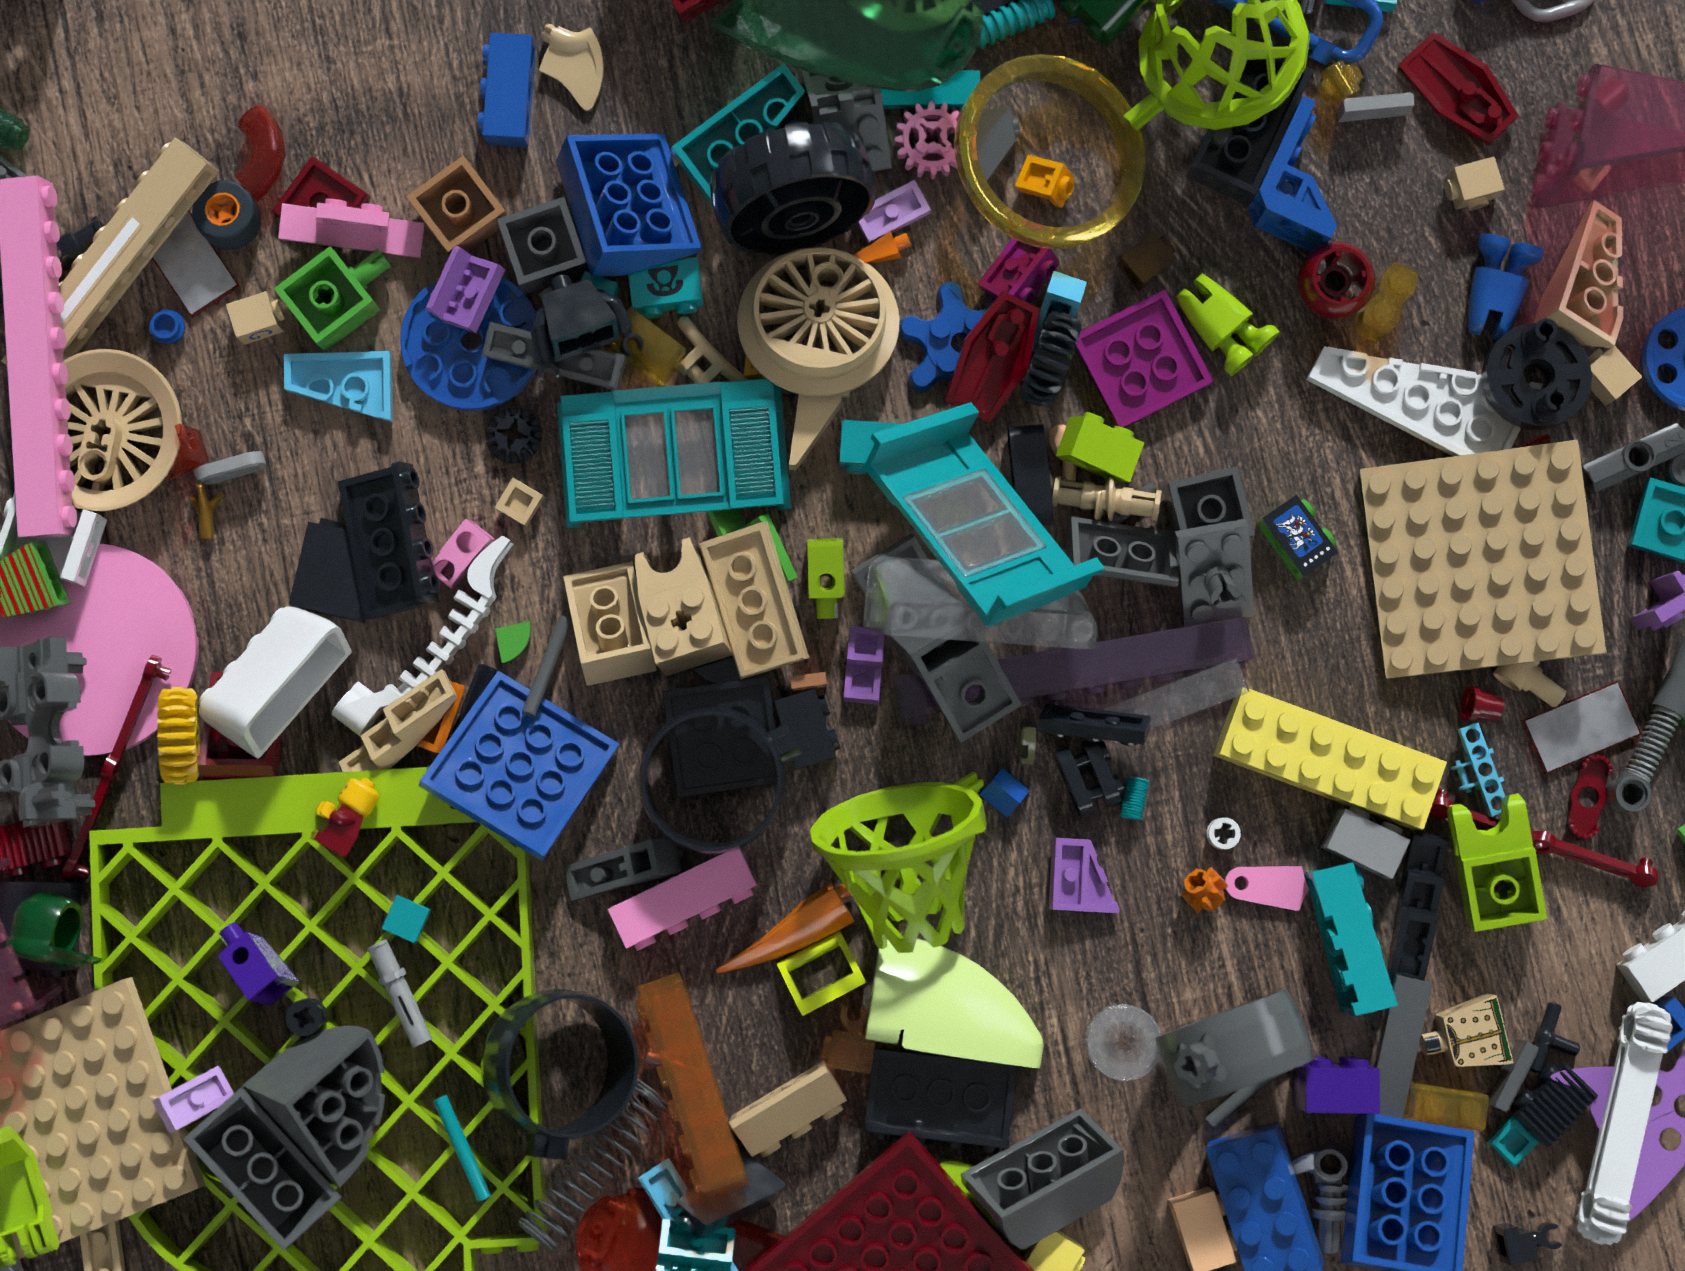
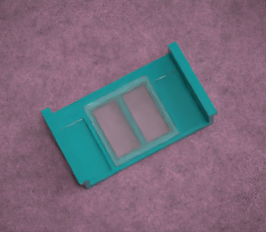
M768 379L721 383L710 382L561 396V402L557 403L567 528L581 527V522L769 506H777V510L791 509L781 387L770 382Z
M972 402L873 433L871 440L874 442V446L864 465V469L891 504L897 506L955 581V587L986 627L1069 596L1070 593L1086 588L1092 576L1104 571L1105 567L1097 557L1077 565L1071 562L971 437L969 432L979 414V411Z

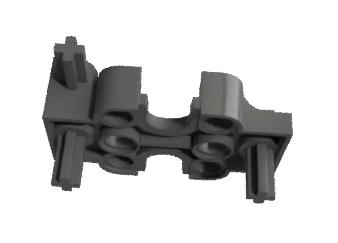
M63 637L38 639L36 642L18 647L0 646V720H11V725H27L29 734L28 746L24 754H18L12 760L0 761V792L12 793L18 798L19 821L23 820V828H40L76 819V816L91 815L92 808L95 807V800H91V794H75L74 782L79 780L84 769L83 746H79V740L63 741L59 731L62 715L66 711L76 709L77 703H81L79 681L73 673L82 674L83 666L87 665V660L83 658L81 652H67L66 638Z

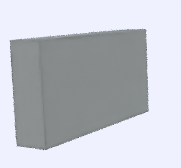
M1413 93L1346 98L1337 109L1338 122L1407 116L1414 107Z

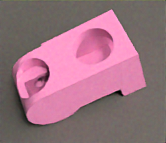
M465 519L432 562L434 573L450 589L454 588L467 575L468 569L475 558L496 539L472 520Z

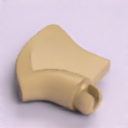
M552 24L545 25V31L541 33V40L549 43V46L541 62L539 72L554 78L564 85L584 111H592L601 91L604 76L603 55L593 30L590 27L581 32H572L560 26L556 28Z

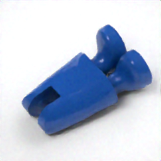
M1494 234L1479 235L1477 246L1484 257L1483 267H1476L1474 270L1468 313L1469 333L1478 336L1482 333L1489 309L1497 311L1491 335L1493 340H1498L1511 329L1530 282L1522 274L1527 267L1537 264L1543 259V248L1528 243H1515L1509 249L1510 240ZM1509 249L1506 271H1501V263Z

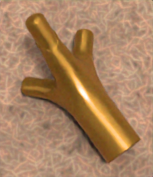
M198 484L196 486L198 499L192 497L190 502L198 513L199 538L213 539L214 511L224 495L218 492L215 497L208 501L204 486Z

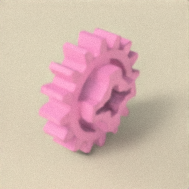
M929 101L928 109L923 110L920 104H916L915 115L913 116L906 111L903 117L906 124H897L896 131L901 135L895 137L894 145L902 147L897 151L898 159L907 158L905 163L907 171L914 166L917 167V177H921L924 171H929L932 180L935 179L937 171L940 170L947 177L950 173L949 166L952 165L954 168L959 169L961 167L959 157H967L969 149L963 145L970 143V135L962 134L967 130L968 124L966 121L957 122L960 113L958 110L951 114L947 113L948 104L946 103L941 106L940 110L935 109L933 101ZM926 120H938V121L927 122ZM951 131L954 133L956 144L954 149L951 147L952 144L947 140V137L949 136ZM911 132L913 133V137L918 141L913 150L909 143V135ZM935 136L939 138L938 144L934 141L930 144L926 143L927 137L929 139H933ZM926 159H938V161H927Z

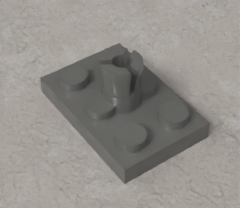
M1246 519L1175 531L1181 621L1184 628L1254 616L1250 534Z

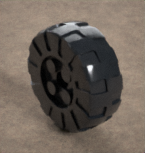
M807 122L785 125V128L775 131L766 130L748 138L743 145L729 150L719 160L718 167L713 169L710 178V194L717 222L728 243L734 244L739 250L748 253L783 254L826 243L828 240L840 234L843 235L858 225V222L870 213L875 204L876 183L867 151L860 138L853 131H846L841 125L835 123L807 124Z

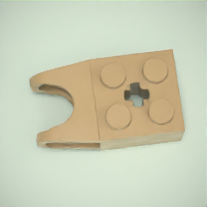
M690 537L682 539L681 561L674 570L667 573L654 571L644 552L635 555L639 602L655 663L665 676L733 655L708 573Z

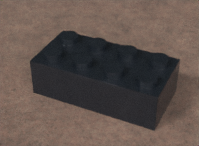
M1286 58L1275 59L1276 74ZM1266 59L1247 60L1240 82L1257 91L1263 89L1268 84ZM1306 67L1291 94L1277 108L1251 123L1218 130L1208 129L1185 177L1249 206L1260 187L1314 70ZM1235 92L1232 100L1248 98V96Z

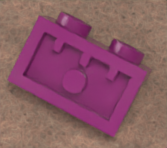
M1018 230L977 285L981 291L995 299L1002 291H1005L1032 305L1041 288L1047 281L1051 280L1053 271H1057L1060 262L1051 246Z

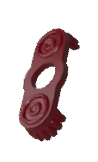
M1592 755L1584 759L1579 767L1576 784L1570 791L1571 806L1567 818V826L1569 831L1578 838H1593L1600 831L1597 822L1600 810L1606 803L1605 788L1609 775L1613 774V765L1609 764L1610 760L1606 759L1605 756ZM1584 787H1591L1597 793V802L1592 807L1582 806L1579 802L1578 794Z

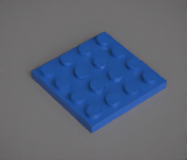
M498 671L419 781V787L543 861L618 750L619 743L545 698H542L534 718L524 715L522 709L530 689Z

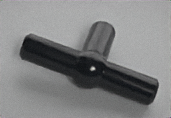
M1554 1002L1547 1004L1540 1029L1536 1031L1534 1037L1535 1046L1539 1047V1051L1529 1071L1538 1074L1542 1073L1550 1047L1571 1056H1576L1580 1051L1579 1043L1554 1034L1562 1010L1560 1004Z

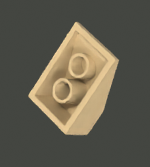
M633 561L563 576L586 685L590 686L657 671L639 602Z

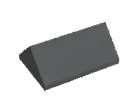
M1071 516L1065 554L1074 565L1097 557L1105 569L1102 573L1095 576L1177 587L1179 578L1174 532Z

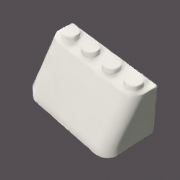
M289 605L285 608H279L273 614L267 627L249 641L247 649L236 661L228 664L218 682L212 688H208L203 692L199 699L200 716L207 724L259 759L351 654L352 650L341 628L328 619L295 606Z

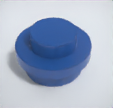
M169 309L157 312L151 318L149 324L151 336L157 342L164 345H172L180 341L186 329L182 316L176 311Z

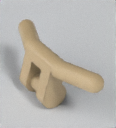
M682 316L679 318L678 327L695 347L676 367L683 376L688 375L695 382L694 384L714 382L721 374L730 382L750 380L720 354L702 335L689 317ZM702 358L711 365L705 372L697 365Z

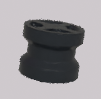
M315 998L296 1001L286 1012L287 1027L298 1036L318 1033L324 1028L328 1019L325 1005Z

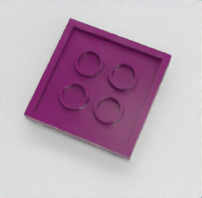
M1165 289L1080 331L1075 349L1116 426L1126 428L1214 382Z

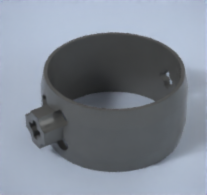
M1287 989L1155 1037L1162 1067L1171 1090L1182 1108L1234 1092L1314 1060L1310 1036L1299 1008Z

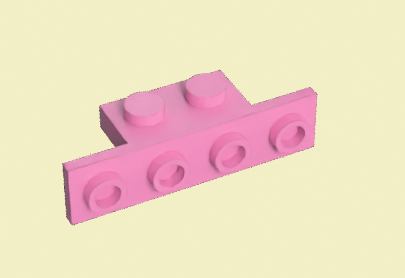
M326 199L325 204L317 203V208L282 203L278 239L375 252L378 249L383 254L421 258L424 223L389 218V212H382L383 207L379 205L361 204V209L347 207V202L339 199Z

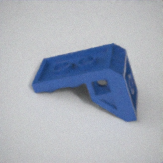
M1303 96L1294 111L1260 187L1247 209L1254 227L1311 252L1316 247L1327 244L1330 241L1337 224L1314 177L1292 167L1302 149L1301 144L1317 115L1311 113L1316 101Z

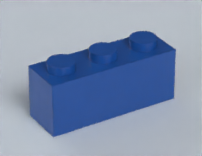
M490 33L489 44H484L483 65L487 66V78H481L480 98L485 99L484 112L478 113L477 129L478 133H482L487 145L529 148L536 45L532 35Z

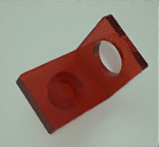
M180 423L175 425L180 448L174 465L165 479L172 480L197 467L210 463L200 430ZM161 446L156 447L157 454L159 453Z

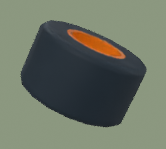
M230 180L215 181L209 184L192 205V218L199 232L213 246L224 250L239 249L248 245L257 236L261 227V211L257 202L241 184Z

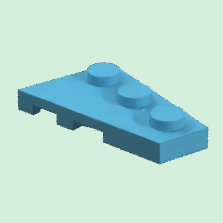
M390 351L284 354V389L287 392L393 423L392 353Z

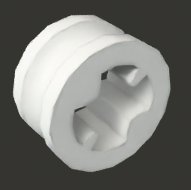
M1227 817L1213 820L1206 830L1209 844L1220 850L1234 847L1239 842L1241 836L1238 824L1233 819ZM1222 823L1229 826L1227 830H1232V838L1225 839L1224 844L1218 842L1220 837L1214 836L1215 829H1220Z

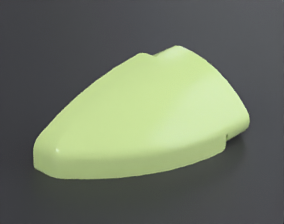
M888 939V946L883 950L878 949L865 1028V1039L898 1044L900 1030L902 1029L904 1030L902 1045L905 1049L1015 1066L1040 1068L1044 1048L1040 1032L1016 997L979 964L943 946L932 948L927 941L921 939L916 940L912 953H898Z

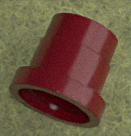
M1474 686L1466 688L1460 704L1461 718L1468 722H1474L1476 719L1497 722L1501 718L1504 709L1502 696L1482 692L1479 687Z

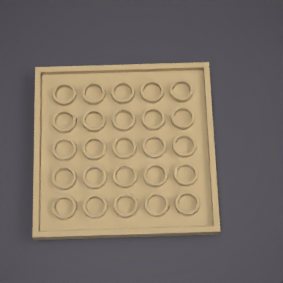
M1578 440L1360 469L1386 679L1606 654Z
M132 977L115 982L0 1031V1128L10 1125L35 1152L53 1209L52 1219L59 1244L206 1186L195 1153L183 1140L188 1135L185 1126L170 1134L152 1102L170 1092L172 1088ZM17 1232L11 1233L15 1250H17V1260L26 1257L22 1251Z

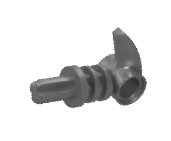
M1329 1143L1322 1148L1301 1153L1291 1159L1296 1175L1303 1172H1311L1315 1176V1188L1319 1189L1320 1193L1314 1195V1200L1319 1202L1320 1206L1312 1208V1216L1319 1219L1318 1243L1321 1252L1332 1254L1340 1251L1341 1221L1345 1220L1346 1209L1342 1208V1204L1347 1203V1197L1342 1195V1192L1348 1190V1184L1343 1182V1177L1350 1166L1351 1157L1348 1150L1341 1144ZM1327 1154L1336 1155L1341 1160L1342 1168L1336 1171L1328 1169L1324 1165L1323 1156Z

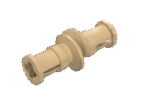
M1056 475L1052 504L1053 507L1061 504L1080 507V509L1084 510L1095 509V520H1100L1104 512L1107 511L1109 521L1113 520L1114 512L1125 516L1151 517L1152 521L1157 522L1162 490H1156V493L1133 490V488L1129 487L1116 488L1113 476H1109L1105 485L1102 486L1087 481L1081 483L1062 480V476Z

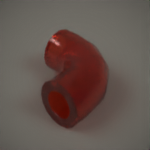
M263 104L250 108L242 115L238 122V128L249 141L250 154L248 161L242 169L234 175L257 202L268 194L280 178L286 158L283 132L272 113Z

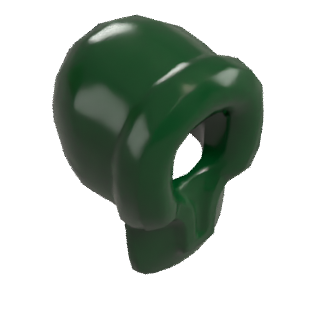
M37 893L25 898L19 904L14 913L10 938L6 942V951L9 955L60 967L72 965L83 968L87 964H97L102 960L99 957L76 952V944L82 927V910L77 902L59 894Z

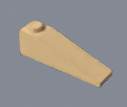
M1595 200L1589 204L1541 298L1533 323H1537L1540 319H1543L1544 322L1547 318L1554 321L1558 328L1570 334L1580 345L1605 348L1615 346L1623 320V306H1619L1618 290L1623 288V277L1618 276V258L1622 256V218Z

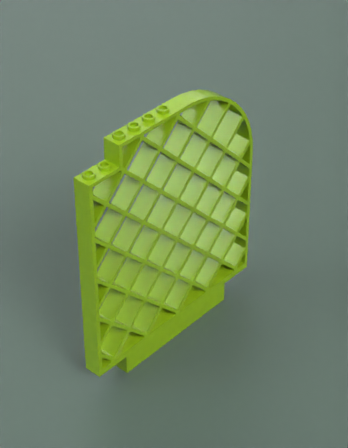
M429 767L187 782L181 785L160 783L162 827L89 831L93 956L102 958L100 963L94 964V991L113 984L112 972L137 947L172 979L145 1009L144 1012L149 1024L181 989L219 1022L187 1058H184L150 1027L160 1057L176 1070L168 1078L172 1090L184 1079L190 1081L202 1074L195 1066L227 1031L256 1055L265 1066L283 1051L306 1037L293 1034L275 1054L238 1020L254 1001L248 1000L243 995L231 1010L228 1011L192 978L223 943L222 939L218 936L220 931L233 922H237L240 925L268 893L305 925L303 930L279 955L286 965L315 934L352 968L322 1002L327 1012L330 1011L360 976L392 1004L384 985H379L378 979H380V976L369 967L373 963L369 952L360 959L323 924L356 887L361 889L387 914L389 913L393 903L365 877L401 839L438 873L413 900L414 902L424 906L442 884L447 881L485 915L451 954L422 930L418 942L442 964L413 995L417 1005L450 970L489 1006L455 1044L423 1016L433 1038L431 1040L446 1054L413 1092L384 1067V1072L381 1073V1082L403 1103L369 1140L366 1147L370 1149L364 1159L366 1157L369 1158L407 1194L375 1230L369 1227L341 1200L329 1209L336 1218L364 1242L339 1271H350L369 1249L373 1250L394 1271H418L380 1237L413 1199L454 1236L425 1271H435L460 1242L463 1244L464 1271H477L476 1248H481V1254L503 1252V1247L517 1246L518 1252L539 1250L540 1243L528 1233L475 1236L470 1230L503 1193L525 1213L531 1211L547 1220L535 1204V1200L546 1202L544 1158L526 1155L510 1175L505 1177L469 1144L481 1173L497 1189L472 1218L463 1225L423 1189L455 1153V1149L441 1118L420 1099L421 1095L453 1060L484 1088L481 1068L462 1049L495 1012L501 1015L509 1008L504 1002L522 982L524 997L536 993L529 853L480 824L481 826L444 865L407 831V827L478 822L419 787V781ZM364 777L375 784L373 789L378 792L379 800L370 815L363 817L360 830L391 828V832L356 870L344 858L310 839L315 830H321L325 825L326 819L315 812L321 801H328L337 807L339 805L338 796L347 781L351 778L361 781ZM302 833V837L268 874L231 842V838ZM488 833L517 858L518 879L493 907L453 873ZM212 839V843L179 879L143 848V843ZM123 844V848L109 862L108 845ZM311 845L348 878L314 917L277 884ZM222 851L258 883V886L226 921H223L189 890V887ZM133 857L169 889L137 926H134L110 904L109 884ZM518 893L520 932L500 915ZM179 899L215 931L183 969L146 936ZM492 922L521 947L522 969L498 996H495L458 962ZM111 924L126 937L113 952ZM386 931L375 944L385 939L390 944L397 935ZM296 986L285 994L292 1002L308 998ZM535 1012L519 1031L526 1038L527 1059L510 1077L511 1087H513L527 1072L529 1111L519 1102L518 1104L530 1119L543 1127L537 1012ZM397 1014L376 1036L375 1041L378 1048L401 1025ZM328 1016L327 1023L324 1026L323 1030L339 1027V1025ZM490 1101L463 1130L466 1139L494 1109ZM409 1109L414 1111L450 1144L418 1182L413 1180L377 1147L380 1141ZM196 1153L195 1156L206 1187L225 1204V1207L185 1251L176 1246L152 1219L148 1212L153 1207L128 1216L146 1242L179 1271H212L194 1260L193 1257L233 1212L273 1248L253 1271H266L279 1255L297 1271H322L294 1244L283 1250ZM531 1161L534 1202L513 1184V1181ZM330 1184L336 1191L340 1188L338 1186ZM540 1204L541 1207L547 1212V1207ZM531 1216L532 1219L548 1234L547 1225L541 1222L540 1220L536 1219L535 1217Z

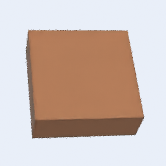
M825 672L790 677L791 690L794 693L812 689H825L827 687Z

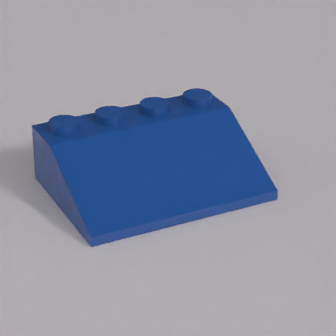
M665 134L566 136L556 159V164L591 277L624 276L701 251L702 247Z
M1362 1114L1355 1117L1340 1264L1381 1271H1463L1475 1131L1380 1114Z

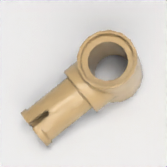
M1540 661L1498 666L1493 673L1494 677L1507 687L1515 691H1521L1522 689L1526 692L1530 690L1551 707H1556L1563 700L1567 692L1542 674L1543 669L1538 666Z

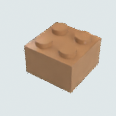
M464 155L406 196L414 210L449 256L455 246L464 249L466 252L474 249L500 230L497 219L508 216Z

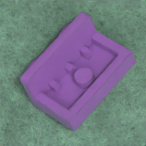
M455 246L445 263L435 289L430 295L426 310L445 323L477 333L505 269L497 263L472 256L464 249Z
M1675 571L1652 580L1650 584L1660 598V601L1631 619L1638 630L1651 626L1652 630L1655 631L1663 626L1668 627L1684 618L1685 616L1682 611L1685 609V575H1682L1680 571Z

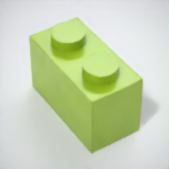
M1085 412L1084 416L1069 417L1055 456L1104 479L1113 476L1114 483L1130 482L1144 442L1133 438L1134 432L1119 426L1111 428L1103 424L1105 419L1096 414Z

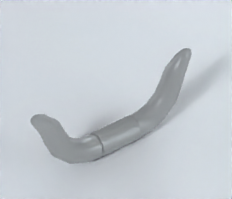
M1527 0L1511 1L1525 17L1535 22L1547 23L1577 14L1589 7L1594 0H1573L1548 9L1534 7Z

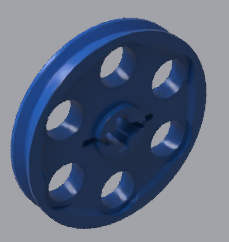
M1685 307L1666 315L1652 327L1645 338L1641 353L1642 371L1650 389L1664 403L1682 411H1685ZM1661 331H1667L1673 335L1675 344L1672 349H1665L1659 345L1658 335ZM1661 365L1670 367L1674 373V379L1669 384L1661 382L1657 377V369Z

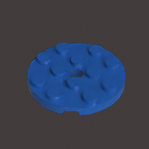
M502 277L477 330V333L481 335L482 343L475 349L467 350L463 347L462 340L471 331L445 323L426 310L430 295L438 281L428 288L422 289L408 307L400 334L401 353L404 364L418 387L436 402L463 411L491 409L506 403L518 395L530 382L536 370L482 356L490 322L531 332L536 311L525 294L512 282Z

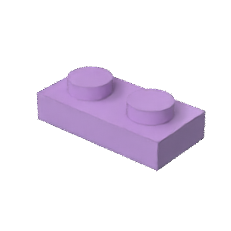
M913 180L876 199L872 210L858 222V226L870 245L889 231L894 233L931 214V209L916 181Z
M218 1065L152 1102L168 1132L171 1134L217 1109L234 1093Z

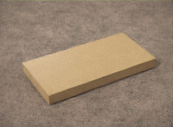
M764 521L699 543L740 680L808 659V651L768 522Z

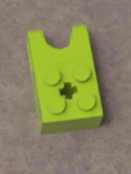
M1518 793L1503 797L1501 801V819L1495 827L1489 830H1477L1471 812L1462 804L1450 805L1447 809L1466 924L1474 932L1546 920L1547 914L1536 850L1533 847L1524 799ZM1503 880L1507 885L1501 886L1502 892L1498 893L1494 890L1497 882Z

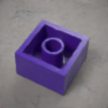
M1314 1056V1060L1292 1069V1106L1306 1113L1380 1114V1069L1370 1066L1369 1060L1361 1059V1057L1340 1056L1339 1063H1332V1059H1325L1324 1056Z

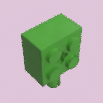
M329 246L276 286L274 290L315 343L326 352L380 311V308L366 292V289H368L366 285L385 270L391 268V265L381 252L376 249L375 252L354 268L351 266L347 267L333 248ZM327 295L332 298L329 304H326L323 299Z

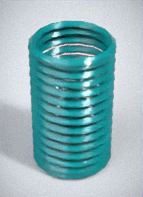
M1128 776L1126 777V788L1124 789L1125 793L1123 795V804H1121L1120 817L1142 821L1143 811H1145L1144 805H1146L1145 799H1147L1146 793H1148L1150 781Z

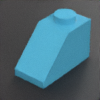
M1053 271L1039 312L1032 351L1036 348L1046 318L1051 312H1063L1072 315V318L1076 317L1087 284L1086 281Z

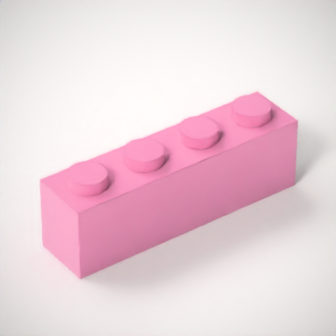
M739 848L708 860L609 908L608 911L625 948L634 945L636 950L639 951L655 943L654 935L666 929L670 936L689 927L686 920L697 914L703 920L720 912L719 904L730 898L736 904L753 896L751 888L757 886V883Z

